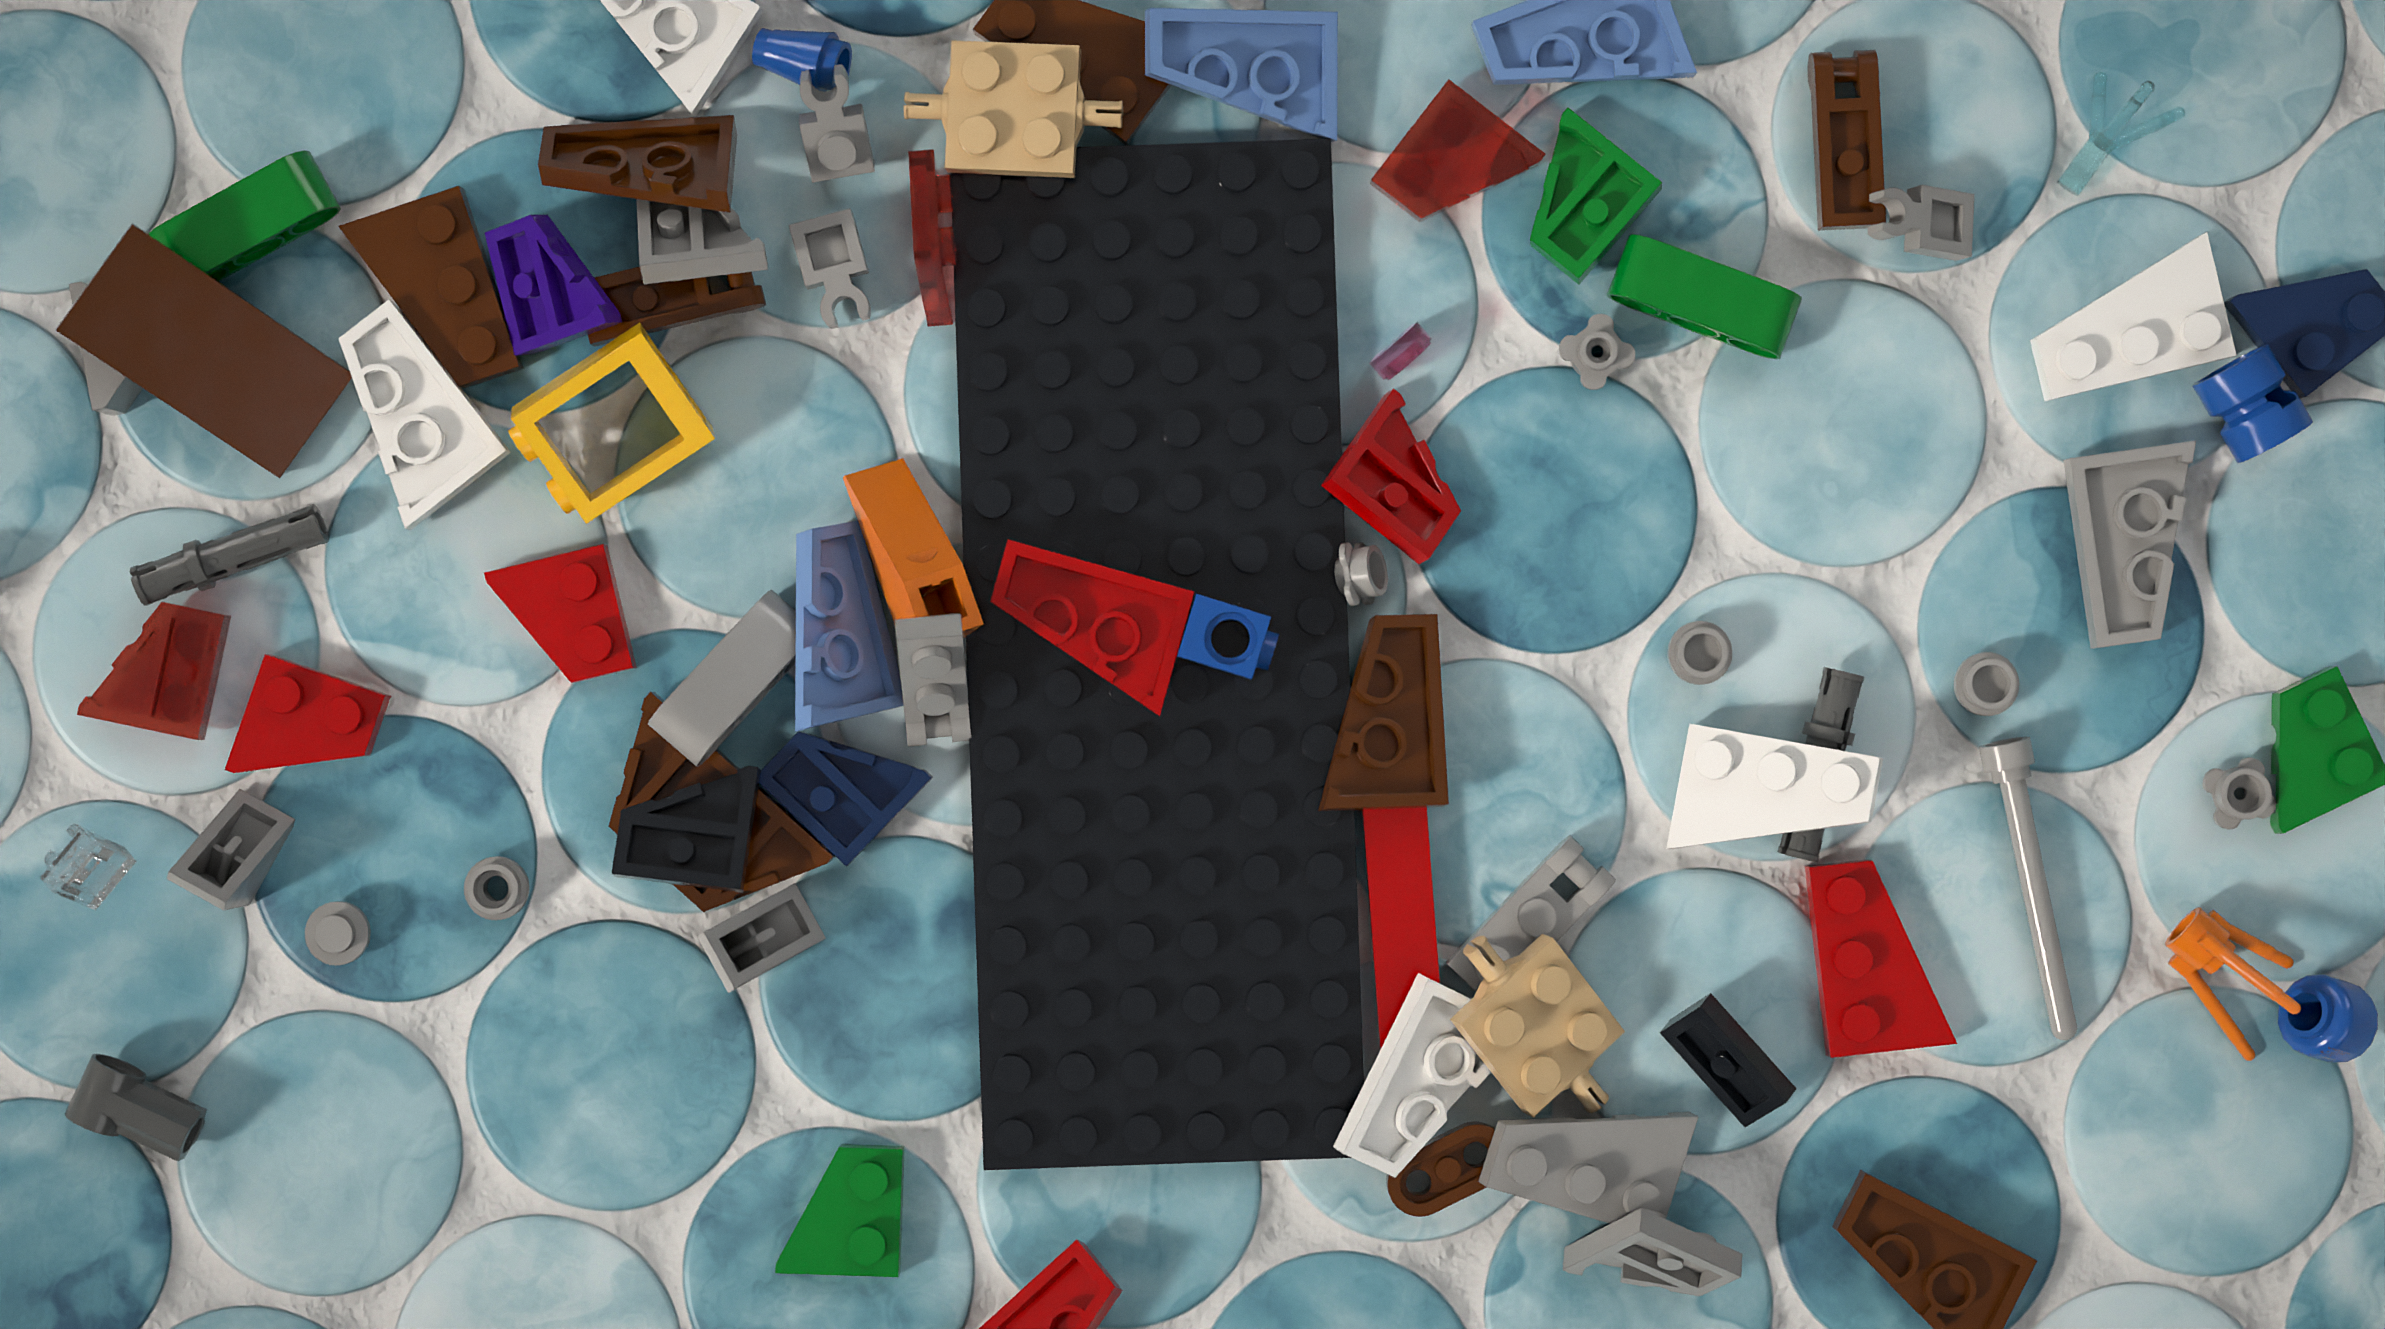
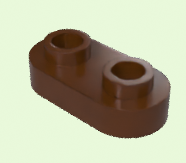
M1472 1121L1461 1124L1430 1139L1396 1177L1387 1174L1386 1186L1392 1202L1399 1210L1408 1215L1423 1217L1434 1214L1487 1188L1478 1182L1485 1159L1478 1164H1470L1464 1160L1463 1153L1466 1146L1473 1142L1484 1144L1488 1153L1495 1128L1487 1123ZM1415 1170L1425 1171L1430 1177L1429 1185L1420 1192L1411 1191L1406 1186L1408 1175Z

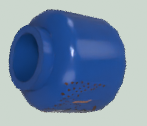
M2322 974L2307 975L2295 981L2286 990L2285 993L2301 1005V1011L2298 1014H2291L2279 1005L2278 1026L2283 1039L2295 1051L2330 1063L2349 1062L2361 1056L2372 1044L2378 1030V1013L2372 998L2360 986Z

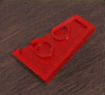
M1007 540L990 602L1160 716L1195 592Z
M1865 859L1805 866L1826 1056L1834 1058L1957 1044L1873 860Z

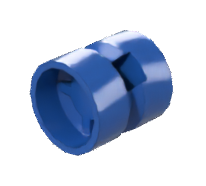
M2268 344L2236 358L2193 384V388L2208 414L2212 417H2222L2225 421L2220 434L2237 463L2244 462L2268 451L2295 436L2313 423L2296 391L2282 389L2280 384L2286 374Z

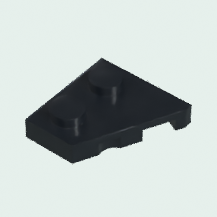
M746 766L737 769L738 773L703 785L697 783L677 790L672 796L657 801L648 800L622 809L611 874L620 878L743 892L761 774L759 767Z

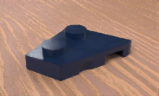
M2368 269L2238 294L2224 302L2225 307L2257 348L2265 344L2270 346L2286 374L2283 381L2290 390L2296 391L2299 398L2307 397L2385 336V291Z
M798 731L761 770L759 783L845 866H848L925 787L933 776L927 770Z

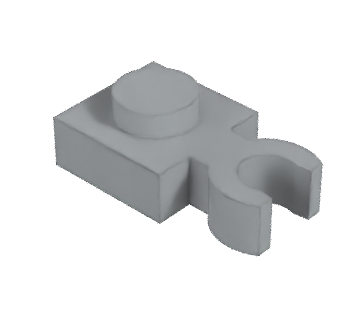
M842 64L834 66L836 85L830 91L823 92L817 90L811 82L809 70L801 71L800 74L801 98L808 108L815 111L799 114V127L812 183L875 172L874 158L862 104L844 107L849 96V77Z
M1927 185L1909 188L1907 193L1902 189L1892 187L1869 194V202L1883 204L1888 209L1890 215L1889 223L1883 222L1868 227V235L1877 240H1887L1905 234L1904 252L1955 261L1972 257L1974 194Z
M849 208L790 224L789 229L805 287L809 290L825 286L826 293L820 303V313L826 325L830 329L838 328L834 311L836 305L845 299L856 302L857 311L862 321L870 319L871 306L869 300L859 288L853 285L852 281L853 277L869 273L852 210Z

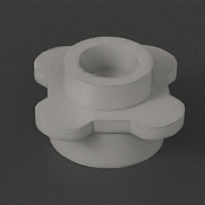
M1605 314L1593 315L1588 320V325L1576 336H1565L1559 344L1561 358L1565 361H1570L1573 369L1581 375L1580 382L1582 386L1589 390L1601 389L1606 384L1607 376L1618 368H1629L1635 360L1634 347L1629 343L1621 341L1613 330L1614 322L1612 318ZM1594 346L1602 348L1603 355L1600 358L1592 356L1591 349Z
M1349 542L1342 543L1339 547V558L1336 560L1334 567L1338 589L1345 595L1347 602L1351 606L1359 605L1360 600L1364 605L1373 604L1376 596L1385 594L1388 585L1387 567L1382 552L1377 546H1366L1363 542L1355 543L1354 548Z
M2243 758L2237 767L2225 771L2213 768L2204 775L2202 785L2204 790L2212 795L2216 807L2213 818L2218 826L2224 829H2235L2241 820L2256 817L2264 819L2273 814L2276 808V800L2272 796L2270 783L2264 776L2265 767L2259 760ZM2238 787H2241L2245 793L2244 797L2240 800L2234 796V791Z

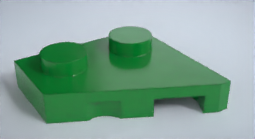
M1567 108L1561 115L1558 137L1551 163L1549 162L1540 207L1537 210L1530 236V246L1579 285L1662 190V182L1570 108Z
M2328 666L2272 693L2271 724L2276 732V740L2271 748V774H2276V811L2270 816V825L2274 833L2284 834L2385 785V763L2338 666Z
M841 1144L778 1258L775 1273L899 1277L901 1271L905 1146Z

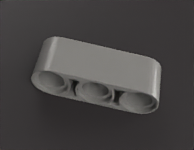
M772 589L764 594L662 703L649 720L648 725L695 766L699 767L795 665L796 610Z

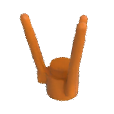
M2197 907L2187 914L2168 936L2165 946L2175 953L2168 961V964L2185 977L2242 1057L2247 1061H2252L2256 1056L2255 1051L2197 970L2203 968L2209 974H2213L2226 964L2288 1012L2298 1014L2301 1011V1005L2235 954L2236 946L2231 941L2286 969L2291 968L2294 961L2290 956L2276 950L2273 946L2231 925L2216 911L2212 910L2207 914L2203 909Z

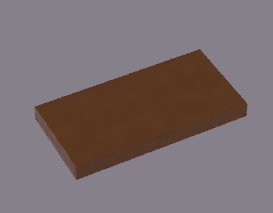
M131 223L56 328L57 332L278 478H281L352 379L351 373L347 368L133 223Z

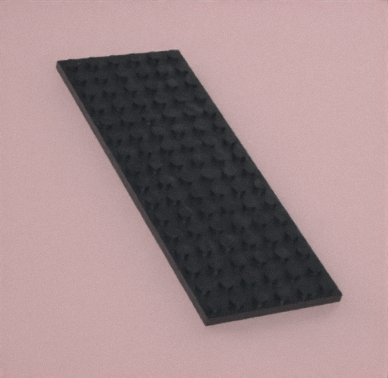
M1331 138L1076 147L1075 178L950 173L963 567L984 625L966 636L967 689L971 729L969 749L983 1170L1351 1158L1333 1146L1364 1084L1354 810L1318 811L1350 693L1347 600L1345 595L1338 589L1334 573L1335 562L1339 558V547L1342 543H1345L1344 504L1321 486L1342 456ZM1007 540L1194 591L1185 629L1196 594L1271 616L1267 630L1278 633L1279 636L1269 669L1266 671L1256 667L1253 678L1250 680L1176 657L1161 715L1159 716L990 602ZM1232 620L1223 621L1212 631L1211 643L1219 655L1226 658H1235L1246 651L1249 644V635L1246 628L1239 622Z

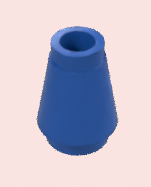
M762 28L759 30L754 41L752 61L755 66L763 67L800 85L801 71L809 70L813 86L817 90L825 92L832 90L836 85L834 77L835 65L842 64L849 75L852 48L849 42L839 40L835 32L770 30Z

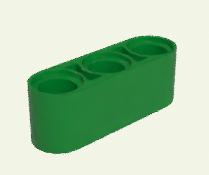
M304 150L286 155L163 222L148 234L217 281H221L334 218L341 208L310 151Z
M1634 234L1628 236L1607 293V297L1633 310L1746 352L1776 360L1781 358L1802 301L1800 295L1777 284L1664 242Z

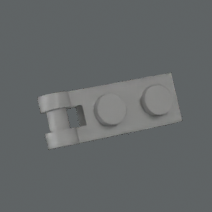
M961 613L895 620L908 747L927 745L926 739L948 736H952V742L969 741L971 729Z
M1569 835L1550 852L1445 963L1472 989L1477 991L1484 977L1463 953L1467 944L1475 947L1471 940L1478 936H1485L1503 962L1520 955L1541 934L1550 936L1557 942L1592 905L1607 893L1616 879L1603 866L1596 869L1581 855L1584 848ZM1561 873H1564L1578 886L1576 891L1566 901L1549 886Z

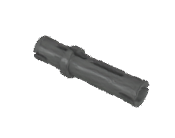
M311 504L285 516L273 518L216 540H210L202 544L199 540L184 543L183 550L131 567V582L140 602L144 606H148L169 596L197 587L200 591L214 588L217 580L226 578L229 575L252 569L304 549L326 544L329 542V537L326 534L328 531L319 509L315 504Z
M1823 667L1820 690L1811 723L1805 721L1802 734L1807 735L1805 743L1807 745L1845 751L1847 745H1853L1855 733H1851L1850 730L1864 676ZM1825 829L1783 833L1777 852L1799 859L1818 862Z

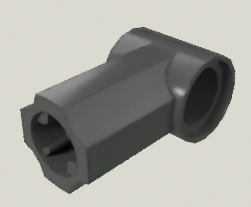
M93 1054L66 1109L65 1116L73 1123L92 1132L112 1137L119 1136L120 1134L173 1160L180 1161L184 1159L192 1145L197 1141L205 1124L207 1109L145 1081L147 1075L128 1062L104 1054Z

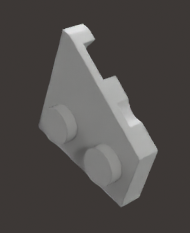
M637 199L639 264L643 284L768 270L764 243L759 238L752 240L744 232L740 225L739 215L732 208L731 213Z
M1640 1208L1634 1210L1627 1216L1564 1248L1563 1271L1582 1275L1585 1268L1595 1263L1621 1268V1283L1644 1287L1656 1286L1672 1292L1702 1296L1740 1278L1742 1274V1253L1718 1243L1709 1234L1693 1232L1667 1220L1662 1213L1650 1209Z

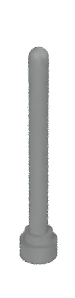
M2017 737L1987 743L1979 746L1984 772H1991L1993 784L2000 783L2051 1031L2057 1039L2069 1040L2075 1036L2077 1024L2025 780L2031 777L2029 765L2035 763L2030 737Z

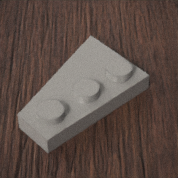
M2196 441L2063 460L2091 649L2161 639L2174 563L2171 559L2178 522L2183 519L2186 502L2183 492L2188 465L2193 463Z
M1673 1112L1664 1116L1639 1117L1636 1114L1612 1115V1118L1598 1119L1562 1117L1498 1120L1478 1182L1491 1189L1610 1224L1640 1208L1655 1210L1667 1217L1699 1116L1691 1112Z

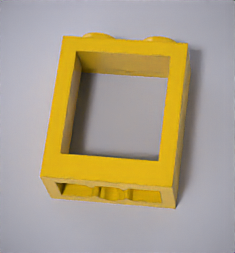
M641 323L633 326L512 406L511 420L515 426L508 430L510 437L522 455L529 462L539 458L553 478L546 482V486L561 509L566 514L576 509L586 524L715 439L712 425ZM627 361H630L680 435L603 486L589 493L538 420Z

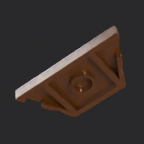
M650 692L644 698L641 708L643 714L634 746L630 748L623 772L625 775L620 795L616 797L608 827L616 834L618 833L622 809L648 800L657 801L672 796L675 791L697 783L703 785L738 773L737 769L739 768L718 749L699 767L695 766L648 725L649 720L664 702L655 692ZM759 787L743 892L673 885L701 911L705 912L830 863L835 855Z

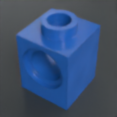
M1196 594L1177 657L1251 680L1256 667L1268 671L1279 634L1267 630L1271 616ZM1232 620L1239 622L1248 632V647L1238 657H1223L1212 646V631L1223 621Z

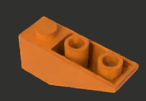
M904 459L845 475L843 480L894 625L897 619L961 613L963 639L984 625L963 564Z

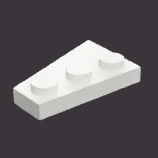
M600 0L694 117L698 115L763 14L762 8L751 0Z
M2207 232L2199 235L2170 255L2144 269L2115 289L2030 340L2044 401L2237 356Z
M387 300L338 338L363 411L367 412L380 448L378 453L384 471L389 475L399 503L397 508L405 529L412 530L511 453L466 393L453 380L395 302Z
M1689 723L1666 849H1678L1702 844L1872 822L1883 758Z
M1420 973L1417 974L1333 1146L1335 1149L1364 1164L1396 1177L1447 1121L1446 1112L1470 1086L1477 1088L1491 1071L1450 1020L1471 998Z

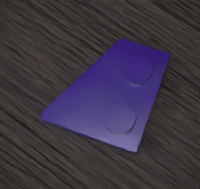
M528 215L484 233L515 356L534 355L622 323L620 312L548 215Z

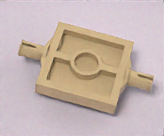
M952 40L950 76L943 89V94L905 92L904 119L942 120L946 132L945 169L948 173L1075 178L1076 146L1084 131V126L1122 128L1123 101L1085 100L1080 85L1081 49L1079 45Z
M1541 934L1520 955L1504 962L1485 936H1478L1471 940L1475 947L1467 944L1463 953L1484 977V980L1480 983L1474 997L1450 1019L1523 1113L1534 1118L1560 1092L1569 1088L1588 1113L1600 1110L1602 1107L1598 1102L1605 1105L1609 1095L1603 1091L1589 1073V1069L1593 1066L1595 1060L1625 1032L1554 938Z

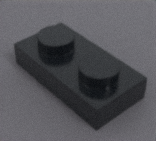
M1711 993L1671 1018L1660 1032L1744 1127L1749 1126L1787 1103L1797 1089Z

